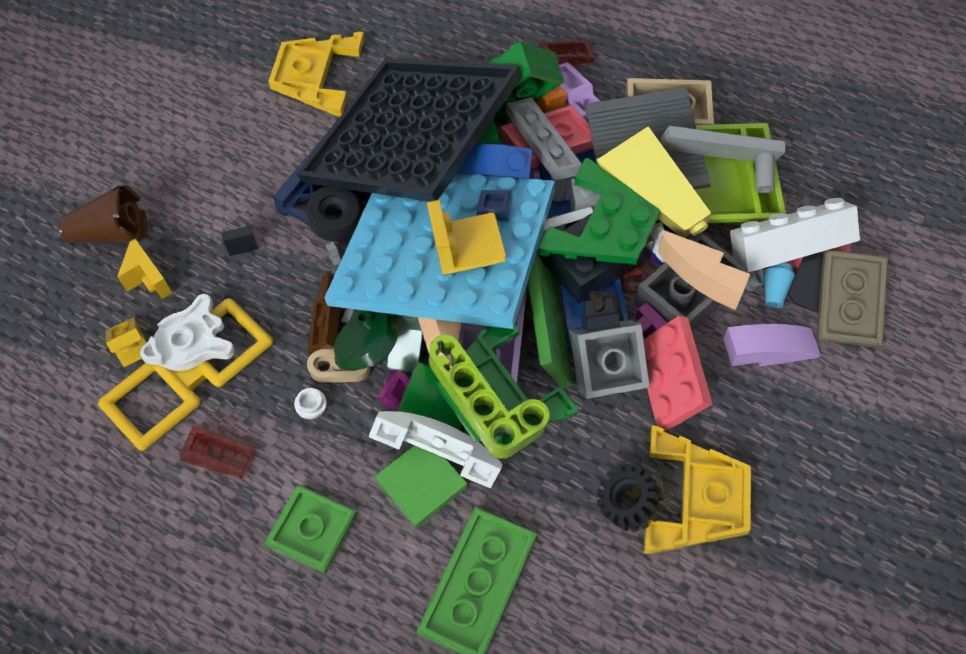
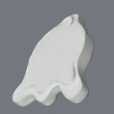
M201 294L196 297L192 305L187 309L162 319L157 324L159 329L155 333L154 338L151 336L149 341L140 350V356L143 361L149 365H160L169 370L187 371L209 359H230L235 352L233 344L230 341L215 337L218 332L224 329V323L221 318L211 314L213 309L211 297L207 294Z

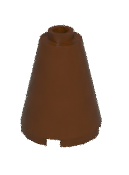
M127 185L117 186L63 215L59 223V232L70 243H130L134 239L140 242V239L145 238L147 235V216L145 210L139 211L136 202L141 200L137 193Z

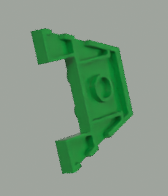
M585 158L575 177L574 185L601 194L580 237L549 226L538 246V255L549 257V253L565 255V258L577 259L578 256L595 257L596 261L636 265L658 220L660 210L592 160Z
M516 325L514 329L487 326L477 335L476 340L466 353L509 412L523 402L528 401V399L493 351L519 336L520 330ZM459 378L455 381L462 388H467L473 384L468 378ZM439 381L437 389L473 441H481ZM561 386L539 400L549 410L550 418L548 423L574 417L579 411ZM478 405L474 408L475 412L481 416H487L492 413V410L486 405ZM533 414L523 417L524 421L531 426L541 423L539 418ZM497 433L494 437L506 435V433Z

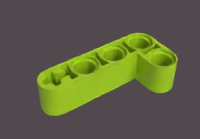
M440 335L432 340L429 346V365L487 450L494 457L508 458L538 439L544 433L550 417L549 410L543 402L530 399L508 412L454 337ZM451 354L450 361L446 357ZM459 378H468L473 384L467 388H462L455 381ZM478 405H486L492 410V413L487 416H481L475 412L474 408ZM533 414L539 418L541 423L531 426L524 421L523 417ZM497 433H506L511 437L512 442L502 445L495 440L494 436Z

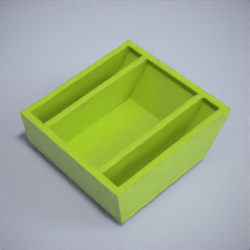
M768 123L696 125L698 130L771 139ZM703 155L711 186L696 189L695 191L711 212L708 223L762 222L769 220L771 215L786 214L776 162L774 163V190L769 193H759L755 191V162Z

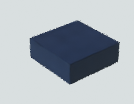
M481 190L476 211L477 216L494 213L496 220L509 221L513 201L512 191Z

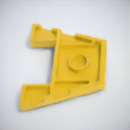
M354 32L353 37L341 38L340 34L331 35L330 40L323 41L309 38L282 42L268 81L270 89L341 117L348 99L346 91L322 88L333 54L360 57L364 43L363 32Z
M652 425L650 430L649 458L683 462L681 524L647 520L649 527L645 528L643 553H657L748 535L751 521V466L710 449L708 451L691 444V440L682 436L677 438L663 432V428Z

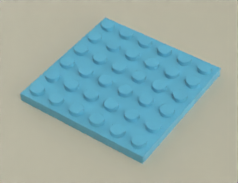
M456 174L439 198L442 213L449 212L451 221L477 216L476 211L481 190L512 191L513 201L509 221L496 220L506 254V261L442 275L427 201L372 193L324 297L327 306L514 329L554 196L555 181L491 177L481 174Z

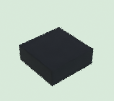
M251 226L222 233L223 242L230 256L258 249Z

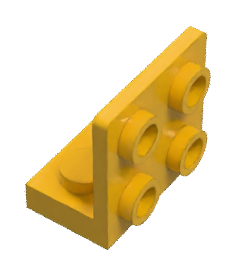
M440 200L427 202L442 275L506 261V254L494 213L451 221L449 212L442 213Z

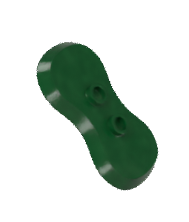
M354 309L349 321L335 340V364L344 370H358L374 366L384 360L397 342L399 315Z

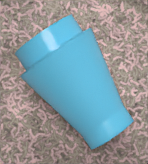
M785 262L770 266L764 271L765 306L783 308L784 300L795 277L793 266Z

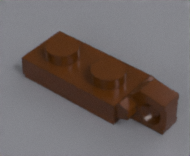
M330 273L321 277L320 294L318 298L314 299L308 344L309 354L320 349H334V343L338 336L339 317L342 309L341 307L327 306L324 298L334 278Z

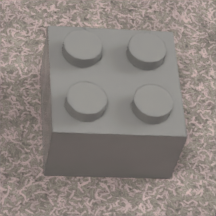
M626 320L620 321V327L590 332L584 328L570 330L578 392L586 399L650 388L642 326L640 323Z

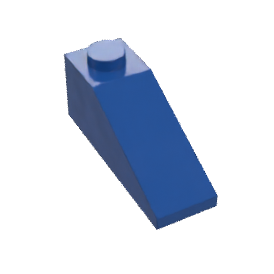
M476 144L456 174H481L491 177L529 179L532 149L507 145Z

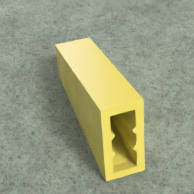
M646 127L597 159V165L660 210L658 219L679 236L685 238L692 234L694 237L708 227L707 223L710 220L711 212L649 127Z

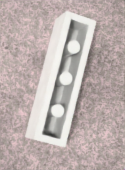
M832 198L826 200L824 205L817 207L803 206L792 214H774L767 221L743 223L741 228L730 231L733 257L747 268L746 272L749 273L860 241L857 206L845 202L842 198Z

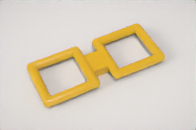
M230 298L225 299L212 309L211 314L222 318L229 313L257 342L221 372H218L208 361L187 371H174L160 365L144 363L99 399V407L138 450L144 451L200 405V398L192 390L204 380L208 379L215 387H222L272 346L273 338L234 300ZM156 371L184 402L143 435L115 403Z

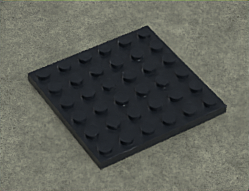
M384 59L296 175L303 183L427 202L439 200L523 74L518 65Z

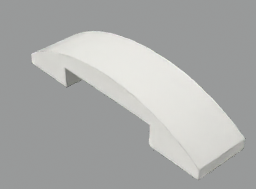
M395 411L378 412L369 434L370 438L398 450L402 442L406 441L463 466L460 476L488 488H491L503 465L486 447L479 442H474L469 435L445 423L421 415Z

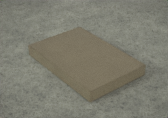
M825 250L823 252L817 340L877 348L883 346L888 257Z

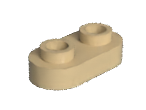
M334 349L317 350L310 355L307 361V368L311 377L322 383L358 382L365 379L371 371V367L356 371L339 368L335 364ZM322 366H330L327 371H320Z

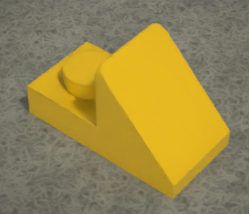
M137 240L130 241L118 273V279L125 290L128 292L144 283L150 293L156 290L161 299L171 295L172 291Z
M134 317L106 330V344L112 354L116 353L122 366L126 367L142 359L140 350L147 341Z

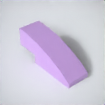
M568 62L563 63L559 66L565 82L560 86L569 94L566 97L567 100L564 106L572 105L588 122L585 104L600 102V100L593 94L592 84Z
M788 324L728 327L723 338L731 366L758 362L759 367L820 358L821 356L812 329L803 326Z

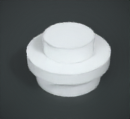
M307 388L298 394L294 406L296 412L302 418L315 419L326 410L327 400L320 390Z

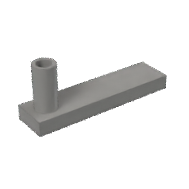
M532 98L506 103V114L551 175V181H555V192L552 200H565L569 177L577 175L582 165Z
M668 126L660 138L661 145L668 151L755 162V191L759 193H769L774 190V163L785 153V141Z

